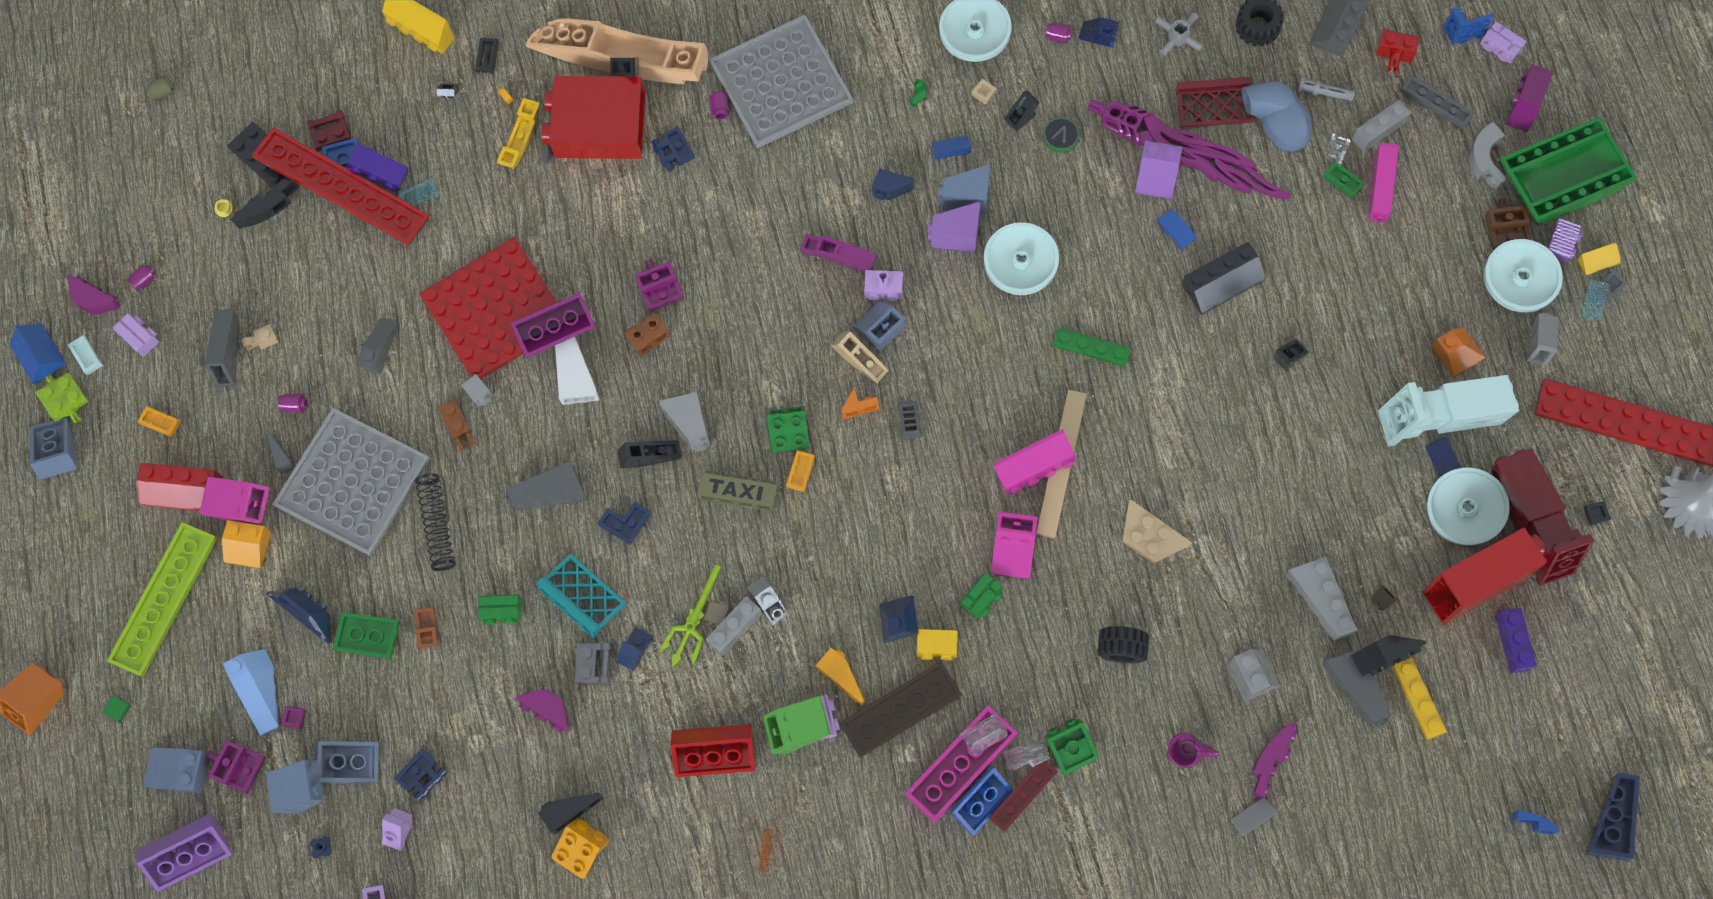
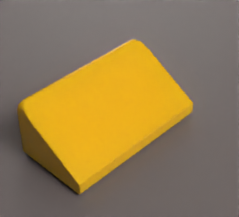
M1616 243L1584 253L1577 259L1585 276L1621 264Z

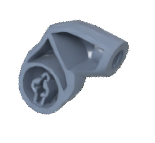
M1269 81L1242 88V99L1246 111L1250 115L1262 119L1266 136L1279 149L1291 152L1301 150L1308 145L1312 137L1311 117L1290 86L1277 81Z

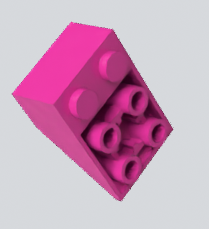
M207 477L199 514L223 520L261 525L270 487L242 481Z
M1006 512L998 513L991 574L1030 579L1037 516Z

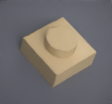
M981 79L971 92V95L987 104L997 92V88Z

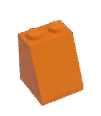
M32 663L0 690V713L30 736L64 695L63 683L57 677H51L42 666L38 667Z

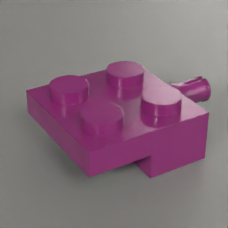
M648 259L645 261L648 270L634 275L649 312L684 299L669 261L655 267L652 259Z
M226 740L219 755L212 751H209L208 754L214 757L206 755V759L215 762L208 777L248 794L266 757Z

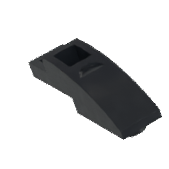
M287 177L283 178L273 190L266 193L263 199L258 194L251 198L241 210L235 212L231 218L232 222L240 229L256 225L275 216L291 204L288 197L300 187L299 184Z

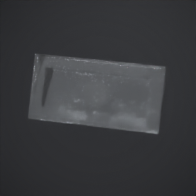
M994 714L961 733V736L971 753L975 755L1005 738L1008 734L1000 719Z

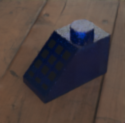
M1103 17L1085 21L1082 24L1078 39L1113 48L1119 22Z

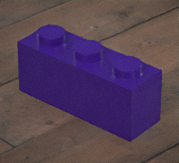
M357 143L348 160L350 171L358 175L361 173L374 183H382L385 188L391 191L396 190L399 192L408 174L407 166Z
M1522 608L1502 610L1495 617L1510 674L1530 671L1537 664Z

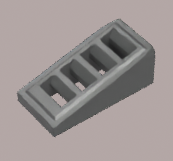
M917 401L898 403L902 440L921 438ZM914 406V410L903 411L904 407ZM915 414V416L912 417H904L903 415ZM912 420H915V422H916V423H908V424H905V423H904V421H912ZM916 427L914 430H905V428Z
M267 433L266 436L275 467L281 473L295 469V465L277 438L271 433Z

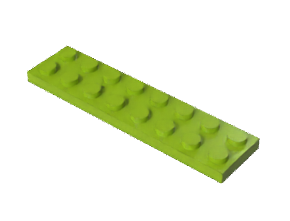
M182 522L107 662L140 677L145 676L218 539L216 536Z

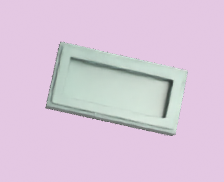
M85 335L68 344V347L86 375L103 366Z

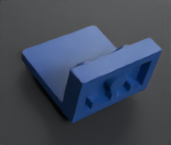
M1458 6L1452 8L1443 28L1452 45L1456 43L1463 44L1469 39L1483 37L1495 16L1491 13L1466 21L1465 13Z

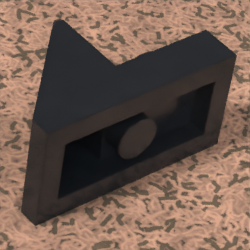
M639 57L610 58L611 76H639Z
M1026 90L1021 94L1004 119L1017 131L1036 116L1034 110L1040 102Z
M1295 339L1277 349L1274 359L1287 372L1297 361L1305 358L1309 351Z

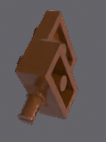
M1501 198L1498 200L1500 208L1490 209L1486 213L1485 218L1493 250L1510 240H1532L1528 227L1530 219L1526 205L1508 207L1506 198H1503V200Z

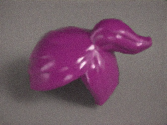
M1179 733L1171 738L1167 757L1171 762L1182 768L1196 766L1203 757L1219 755V751L1207 744H1202L1199 739L1189 733Z

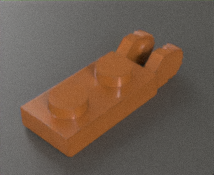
M453 399L438 406L454 441H456L460 451L465 450L464 444L460 440L465 435L471 446L475 445L471 435L472 432L457 401Z

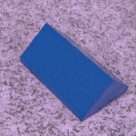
M42 324L19 325L15 327L10 347L34 385L66 364Z
M991 766L951 810L950 815L974 836L1012 793L1013 789L998 771Z

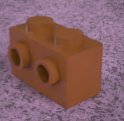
M656 313L646 316L640 324L630 327L627 333H625L627 341L639 357L671 336L668 328Z

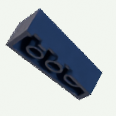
M1617 773L1613 777L1586 850V855L1627 862L1633 859L1640 776Z

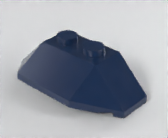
M297 588L268 591L267 596L327 644L332 642L330 614L325 611L327 607L319 600L316 603L312 601L311 598L313 596L305 589L301 592Z

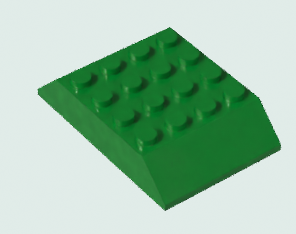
M1600 117L1499 159L1534 220L1541 223L1551 222L1608 198L1637 180L1635 173Z

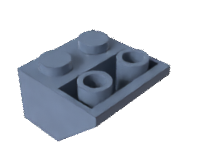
M879 301L853 328L880 352L906 328V318L894 307Z

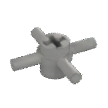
M1193 12L1186 21L1176 20L1173 24H1170L1160 16L1156 19L1155 23L1169 31V41L1160 51L1162 55L1166 56L1173 46H1183L1185 43L1199 52L1202 50L1203 45L1190 37V26L1198 18L1196 13Z

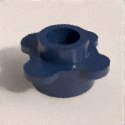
M323 836L322 839H312L310 841L313 858L317 859L320 856H329L331 854L329 837Z

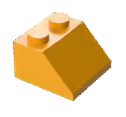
M227 520L222 537L223 562L262 569L271 531L265 526Z

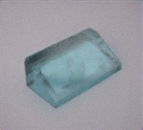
M433 178L398 193L403 201L412 206L440 195Z

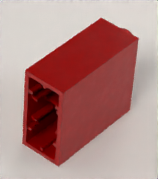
M554 76L553 90H545L544 94L546 112H551V123L542 124L543 144L551 146L555 158L642 159L646 92L642 78L627 76Z
M1522 528L1441 572L1422 593L1444 626L1526 581L1547 563L1544 558L1547 555L1546 546L1536 534L1530 536L1526 529Z

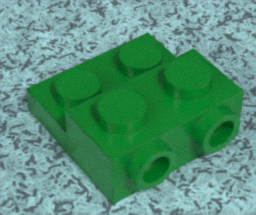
M1072 718L1065 722L1066 726L1060 729L1058 727L1051 728L1047 731L1048 735L1044 736L1062 775H1066L1100 758L1084 722L1080 719Z

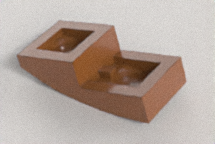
M435 607L415 609L414 615L417 627L415 632L418 649L438 646Z

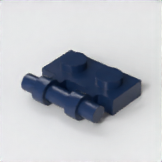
M678 126L662 134L664 141L659 142L656 138L651 142L654 146L653 150L660 156L661 164L663 167H666L668 172L674 170L672 162L677 161L680 166L695 158V154ZM667 148H669L672 152L669 155H667L664 151Z
M422 748L394 779L409 793L416 788L418 792L413 797L419 802L424 796L427 797L430 794L429 791L436 783L439 784L443 780L442 777L447 771L441 767L435 772L433 768L438 762ZM429 774L431 778L423 786L420 781Z

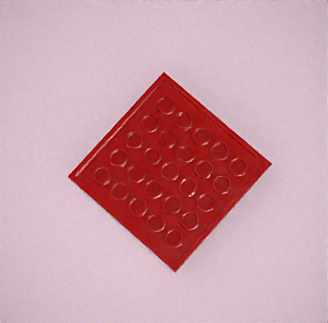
M515 237L419 293L469 375L473 377L476 374L480 379L524 354L510 323L557 303Z

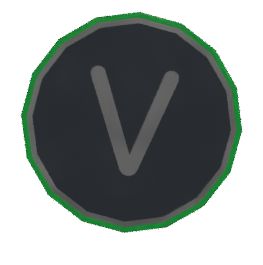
M1058 117L1046 124L1043 139L1049 149L1054 152L1063 153L1075 148L1080 132L1074 121L1069 118Z

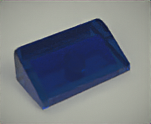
M1446 436L1425 446L1439 477L1452 470L1461 468Z

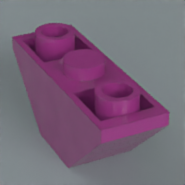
M68 275L67 280L71 301L79 308L92 315L120 308L121 305L116 301L117 297L110 292L106 294L101 292L102 289L95 284L91 286L86 284L87 281L80 276L75 278Z
M546 689L516 697V700L520 703V708L527 712L531 709L536 713L535 717L545 723L548 720L553 723L551 727L561 733L564 730L569 733L570 725L566 705L561 698Z

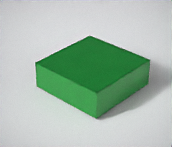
M112 696L102 713L121 723L131 705Z

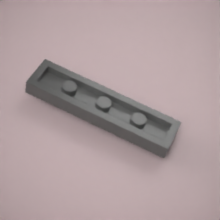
M1413 75L1409 77L1401 88L1400 92L1461 129L1466 127L1474 115V112Z

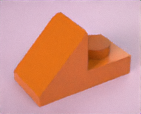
M854 388L841 409L842 418L847 419L879 410L878 398L868 396L863 398L862 401H858Z

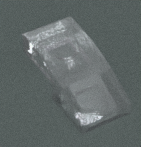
M1045 742L1029 743L1003 752L1010 771L1028 763L1034 767L1050 759Z

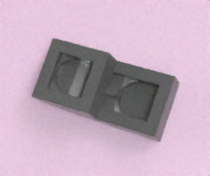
M1613 270L1592 288L1586 296L1598 308H1601L1622 290L1628 282L1617 271Z

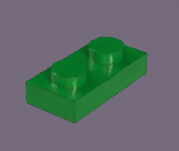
M1336 161L1323 175V178L1352 199L1365 184L1364 181Z

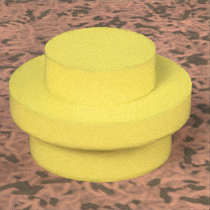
M224 199L217 201L214 208L215 213L219 217H228L233 212L232 203Z

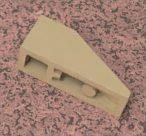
M850 331L842 332L830 345L847 362L875 384L889 371Z

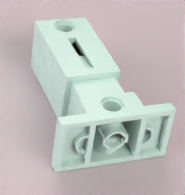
M1508 375L1447 383L1437 390L1423 392L1422 387L1417 388L1415 382L1407 383L1378 410V414L1389 447L1395 446L1402 439L1418 437L1426 430L1437 429L1438 434L1501 425L1519 411V405L1515 399L1513 385Z

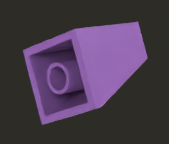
M1145 141L1135 193L1172 199L1182 147Z
M976 202L933 215V222H929L928 240L931 241V247L975 252L980 218V203Z

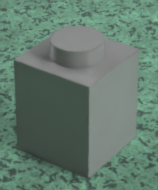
M476 374L461 385L478 408L488 404L493 397L490 390Z

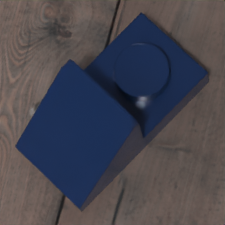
M635 627L627 642L623 641L616 662L634 671L653 636Z

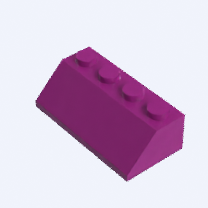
M581 293L510 323L526 358L596 328Z

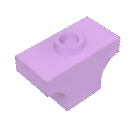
M396 808L390 814H386L382 819V844L401 851L405 845L406 837L412 828V814Z

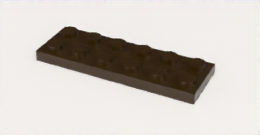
M940 661L843 720L839 725L858 756L862 758L960 698L962 693Z

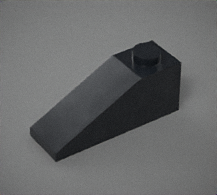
M678 440L625 442L617 450L620 468H639L681 459Z
M593 793L555 800L553 802L549 801L541 807V811L538 814L550 832L555 835L602 801L604 797L600 793Z

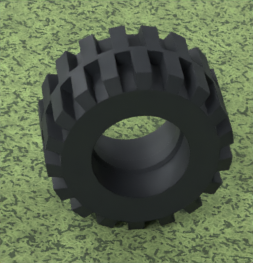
M1245 0V3H1242L1235 24V27H1237L1236 32L1240 34L1241 40L1245 39L1247 44L1249 42L1253 43L1252 46H1256V44L1264 46V43L1268 45L1272 40L1275 41L1277 36H1279L1284 21V11H1281V5H1277L1276 0ZM1261 17L1268 22V24H1256L1251 20V18Z
M1108 626L1099 630L1097 655L1105 660L1118 663L1144 662L1148 659L1150 636L1145 631L1132 627Z

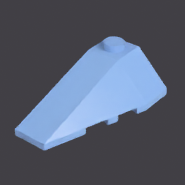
M262 649L240 654L223 663L230 681L259 735L263 736L278 728V705L275 696L276 684H274L275 671L267 650Z

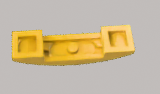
M523 98L517 112L518 119L506 147L503 146L497 164L512 169L517 166L532 137L541 105L539 102Z

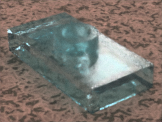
M1595 280L1589 281L1581 318L1601 321L1610 283Z

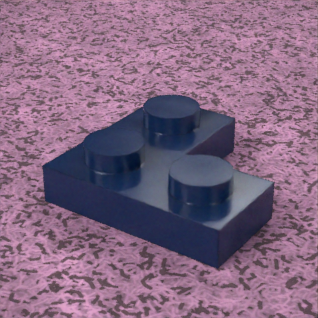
M636 502L633 503L624 518L608 508L597 525L631 545L650 517L651 512Z

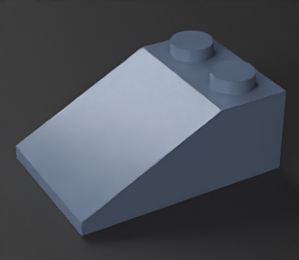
M63 417L57 422L51 420L30 427V465L39 480L77 469V454L68 417Z
M318 741L314 743L313 760L318 761L321 784L378 782L379 742Z
M151 748L143 788L202 794L209 759H206V755L210 756V754L189 749Z

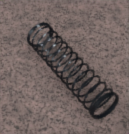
M435 473L422 474L416 477L414 481L418 484L416 486V489L419 491L417 496L421 498L419 504L422 505L420 507V510L423 512L421 517L425 519L422 523L426 526L424 532L428 533L425 538L429 540L426 545L430 547L428 553L431 554L429 558L432 561L431 569L433 571L449 570L456 566L455 557L447 556L435 561L431 557L433 555H447L454 550L445 549L435 553H430V550L432 548H446L451 546L452 543L443 542L434 546H429L428 544L430 541L447 540L451 536L441 535L432 539H428L427 536L429 534H443L450 529L439 528L431 532L426 531L427 527H441L447 525L448 522L437 521L429 525L425 524L426 520H440L447 515L436 514L428 518L423 517L425 513L442 512L445 510V507L440 506L426 511L422 510L423 506H437L443 504L444 501L439 499L425 504L421 503L422 499H436L443 494L437 492L423 497L419 496L420 492L438 491L441 489V486L436 485L422 490L418 489L419 485L428 486L439 483V475ZM425 477H437L435 479H428L422 482L418 481L419 479ZM439 487L435 490L424 491L429 488ZM441 494L437 497L425 498L430 495ZM442 501L438 504L427 505L432 502ZM443 508L439 511L428 512L433 509ZM444 515L443 517H440V518L429 519V518H432V517H435V516ZM443 522H445V524H442V525L431 526V525H434V524H437V523H443ZM445 529H446V531H443V532L432 533V532H435V531H438V530H445ZM440 537H447L444 539L434 540ZM442 544H449L446 546L436 547ZM450 551L448 553L438 554L440 552ZM453 563L452 565L446 567L435 568V566L441 564Z

